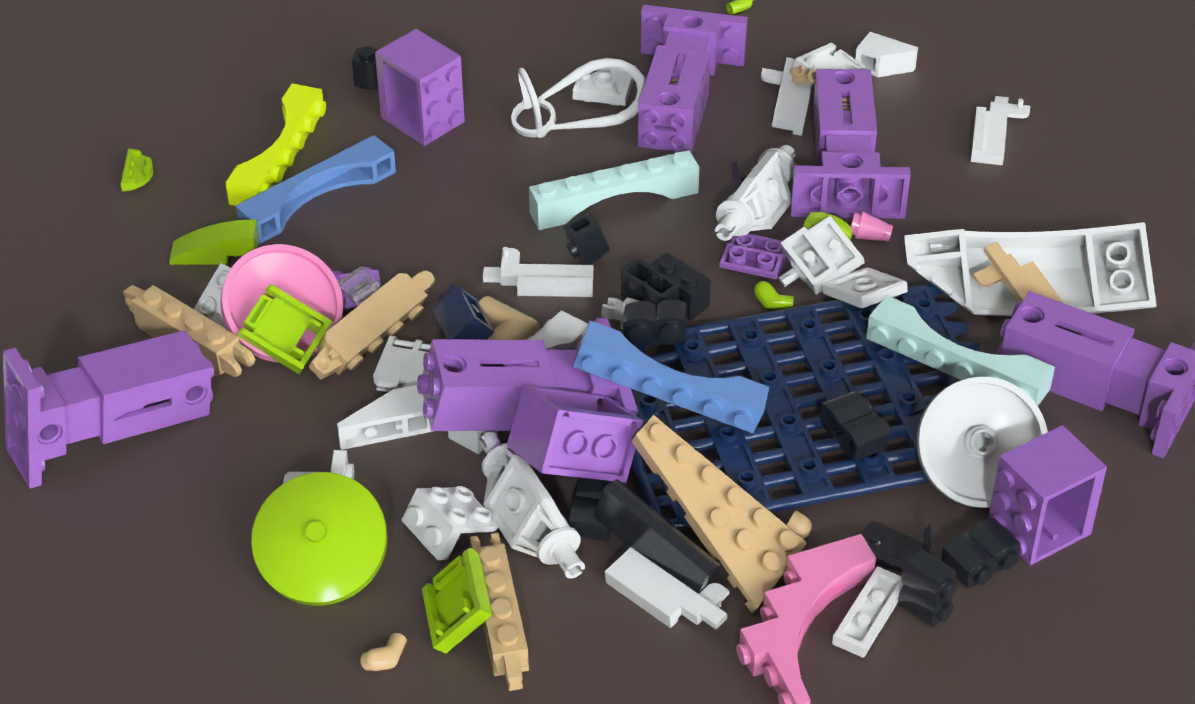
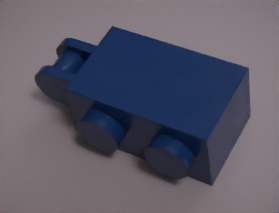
M451 283L448 286L449 291L444 296H438L439 304L432 310L438 321L436 326L445 334V339L487 340L494 333V330L478 300L458 285Z

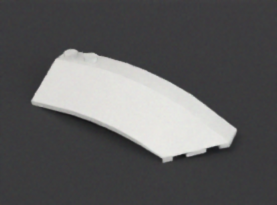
M1145 222L1046 232H977L957 229L904 235L907 265L974 315L1012 317L1013 309L1017 303L1002 281L989 287H982L972 277L973 273L993 265L984 253V248L995 242L999 243L1006 254L1011 253L1020 266L1033 261L1064 304L1092 314L1156 307Z

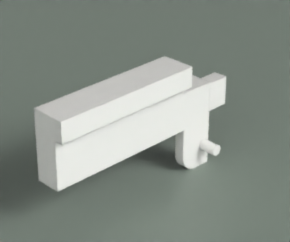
M786 57L783 72L762 68L761 79L768 83L780 85L772 127L793 131L792 134L802 136L812 85H797L792 81L793 76L790 72L795 59Z
M995 96L994 102L991 101L989 111H986V107L976 108L971 162L1003 165L1007 117L1027 118L1030 113V106L1023 105V99H1018V104L1008 103L1009 97Z
M503 247L501 267H484L483 282H500L504 286H517V296L593 297L594 265L519 264L520 252L515 248Z
M631 547L605 571V579L608 585L669 628H672L678 622V618L681 615L696 625L703 620L714 629H717L727 619V613L720 609L721 602L729 595L727 588L721 584L712 583L698 594Z

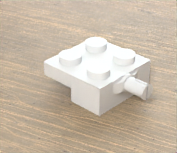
M829 216L811 229L807 230L803 227L781 242L783 253L791 262L792 268L778 276V279L786 287L800 278L817 295L823 291L822 284L824 282L849 274L865 262L860 252L833 218Z

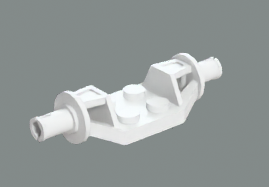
M783 145L779 149L770 148L765 150L759 156L758 164L751 169V172L737 191L718 206L716 218L719 224L716 226L715 232H718L716 236L719 239L727 241L733 236L747 235L750 231L772 229L791 204L788 182L793 178L795 165L793 159L796 156V153L792 154L795 150L791 146Z
M487 432L482 435L481 438L483 440H479V445L487 454L482 463V472L487 477L483 505L491 511L492 519L498 525L499 530L510 547L538 557L544 564H559L567 578L579 576L582 573L581 570L585 569L584 563L575 553L581 542L579 533L575 528L569 526L567 520L560 513L552 497L529 463L508 448L507 443L502 444L496 432Z

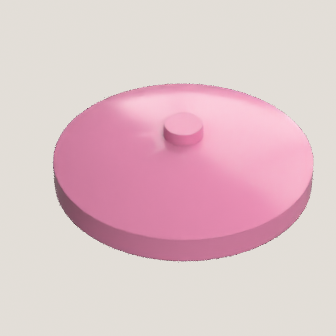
M267 245L248 252L230 269L221 291L220 306L226 328L235 335H237L240 328H245L243 323L261 295L265 294L270 297L265 293V289L269 284L276 286L330 319L332 323L328 330L342 319V292L333 272L314 254L291 245ZM306 329L296 347L306 353L316 334ZM239 338V343L249 349L254 356L267 361L278 362ZM317 347L311 356L317 354Z

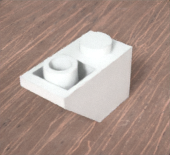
M869 32L856 48L855 60L864 65V69H871L872 75L876 77L913 72L916 69L918 47Z

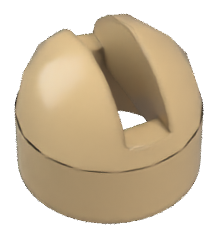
M797 510L793 513L787 524L802 539L809 536L812 528L810 519Z

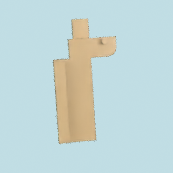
M998 242L984 248V253L993 265L973 273L972 277L978 285L989 287L1002 281L1016 301H1023L1028 292L1031 291L1064 303L1033 261L1020 266L1011 253H1005Z

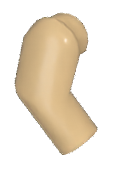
M803 66L791 69L792 81L795 84H815L816 69H812L808 73H805Z
M393 633L385 647L374 648L363 653L360 658L362 668L366 671H382L394 668L407 642L405 636L400 633Z

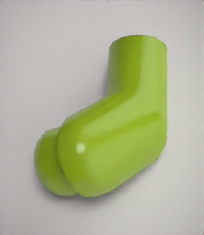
M734 0L726 4V10L729 15L742 12L752 6L753 0Z
M760 281L755 285L754 294L765 308L778 310L793 308L794 296L779 295L772 285L766 281Z

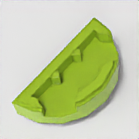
M128 149L120 184L122 192L144 186L151 180L154 174L152 159L142 155L140 150Z

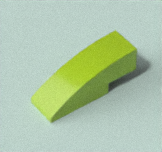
M257 219L218 223L200 228L173 241L169 260L170 265H220V263L228 265L230 256H244L258 247L259 231Z

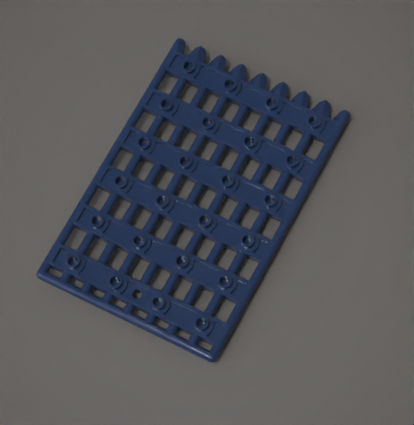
M932 283L907 287L908 292L892 297L913 306L923 321L942 337L957 345L979 351V342L956 340V336L968 331L969 324L963 321L945 320V316L957 311V302L935 301L933 297L944 292ZM834 300L687 327L686 340L670 344L672 352L648 356L662 365L678 363L681 372L693 376L721 378L746 373L748 379L769 386L766 405L762 415L765 416L768 426L756 428L754 433L742 431V429L701 414L672 420L669 410L682 407L631 389L638 409L636 416L643 420L642 427L653 415L677 435V432L704 427L707 438L686 442L698 452L713 449L717 460L710 462L771 513L930 482L919 461L917 431L923 412L937 394L922 397L918 387L941 382L944 388L961 380L937 369L932 372L911 375L907 366L921 362L866 339L869 316L876 309V305H879L881 302L865 308H859L841 300ZM842 311L846 320L822 324L818 315ZM786 322L789 329L788 331L765 335L761 326ZM852 331L856 340L832 344L828 335ZM728 332L731 341L706 345L702 336ZM654 341V342H652V343H650V344H647V345H634V346H635L638 350H640L643 354L647 355L646 352H645L644 347L652 346V345H658V344H663V343H659V342H657V341ZM795 342L799 351L774 355L770 346ZM737 352L740 362L715 366L711 357ZM863 352L867 360L842 365L838 356ZM804 362L808 369V372L783 376L780 367ZM873 372L877 382L852 386L848 377ZM814 383L818 393L793 397L789 388ZM856 391L862 397L883 393L887 403L872 406V411L879 417L894 415L898 425L889 427V440L905 437L910 448L889 452L882 450L856 461L849 458L848 460L823 464L819 453L839 450L841 447L834 438L813 441L809 431L824 428L820 421V416L803 419L799 409L822 405L824 402ZM774 438L778 446L777 449L752 453L748 443ZM635 449L631 466L644 501L663 517L661 509L669 508L673 519L668 521L678 530L692 529L684 517L686 515L684 509L677 500L673 502L666 492L669 488L659 474L647 472L644 464L645 460L638 450ZM916 459L921 470L895 475L890 464ZM784 460L788 471L761 476L757 465ZM855 471L860 481L859 483L833 487L829 476ZM794 483L798 495L771 500L767 488ZM660 484L664 495L656 496L653 485Z

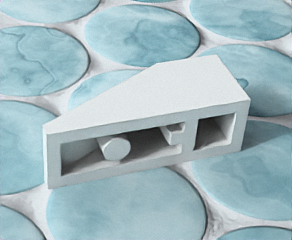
M417 385L393 389L337 423L340 449L343 450L433 432L431 431L428 418H424L423 395L418 393Z

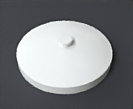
M968 378L944 388L928 404L918 426L917 452L925 475L932 485L944 496L962 505L989 508L1000 455L1047 433L1048 430L1044 417L1036 403L1019 387L998 378Z

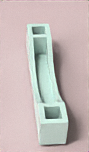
M688 150L530 186V214L538 230L564 225L590 205L618 194L650 192L666 196L670 199L697 194L699 192V165Z
M886 296L869 316L866 339L960 380L974 377H992L1005 380L1027 393L1037 406L1051 389L1054 366L1028 355H996L974 351L957 345L931 329L913 306L890 296Z

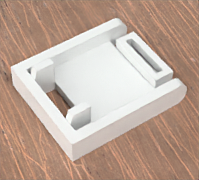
M829 43L797 57L792 69L803 66L805 73H808L812 69H864L865 66L841 49L835 52L837 46Z

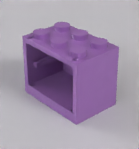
M414 29L375 52L382 119L424 146L465 122L462 66L459 54L418 29Z
M523 384L507 447L540 473L607 481L618 479L626 483L636 449L631 441L641 430L643 420L605 395Z
M1063 425L1000 455L988 519L995 518L1021 543L1019 556L1030 566L1091 535L1107 466Z

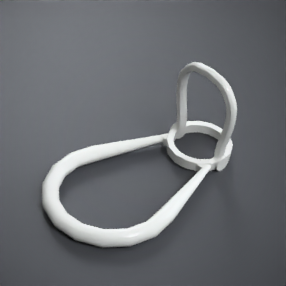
M612 58L597 59L576 68L537 98L528 74L524 68H519L518 78L523 100L513 109L511 115L513 128L517 133L525 137L542 138L550 130L601 128L622 124L638 113V103L646 78L636 66L624 60ZM602 69L620 70L629 74L636 82L637 94L632 104L618 114L555 124L556 115L554 107L544 100L587 74ZM533 107L536 129L533 130L525 129L516 122L520 112ZM539 107L547 109L551 114L550 120L544 126H542Z

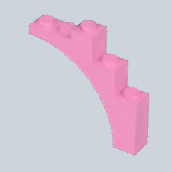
M862 534L789 555L787 570L783 573L786 586L764 592V604L760 608L763 622L740 629V643L736 645V652L740 663L747 665L753 677L764 674L767 685L774 687L776 690L779 704H810L811 700L801 679L797 654L803 636L814 618L831 601L848 590L866 583L873 574L876 557Z

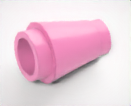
M862 211L861 213L854 212L850 227L855 236L854 239L888 242L893 225Z

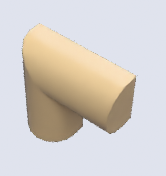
M485 296L479 301L494 330V333L487 340H527L539 331V323L532 317L490 296Z

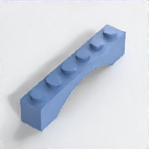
M373 135L236 205L237 220L257 219L259 245L282 233L286 222L292 214L314 197L346 186L375 184L396 173L394 150Z
M593 321L588 323L573 364L574 368L750 433H754L764 413L769 386L742 376L707 378L676 371L643 354L620 331Z

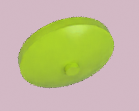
M331 472L304 474L279 486L262 504L252 529V552L255 563L263 578L283 597L311 606L335 604L360 592L377 574L387 550L388 533L386 521L374 496L357 481Z

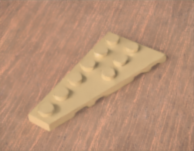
M653 415L631 442L652 472L659 474L669 488L666 491L673 502L676 500L686 512L685 519L713 559L721 562L729 574L727 579L734 588L738 587L747 599L745 605L753 613L764 600V592L772 590L784 571L787 570L788 556L801 552L807 542Z

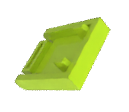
M269 284L265 289V293L270 297L265 294L261 295L243 323L245 328H240L237 336L300 375L332 321L276 286ZM308 329L316 334V337L306 353H304V351L296 347V344L305 330Z
M471 548L463 552V557L459 555L433 577V584L427 583L422 587L433 648L445 654L493 615L480 556Z

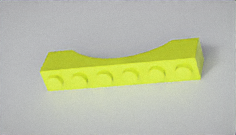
M293 83L290 85L281 99L285 122L281 135L262 154L236 166L226 181L229 205L236 206L281 183L285 171L289 166H292L299 149L304 147L308 135L313 133L317 121L325 114L326 102L323 101L322 89Z

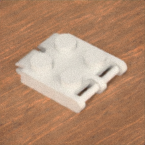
M390 335L373 374L374 384L378 386L377 391L390 392L393 389L417 385L418 375H422L424 370V354L429 353L422 350L429 351L430 345L423 344V340H416L415 342L397 340L396 336ZM396 346L409 347V348H412V349L400 348V347H396Z

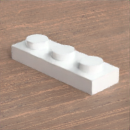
M877 566L834 633L832 644L864 658L898 603L899 594L903 586L902 576Z

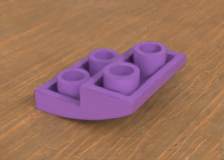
M753 234L733 236L731 242L727 243L719 268L777 279L787 260L781 247L782 240Z

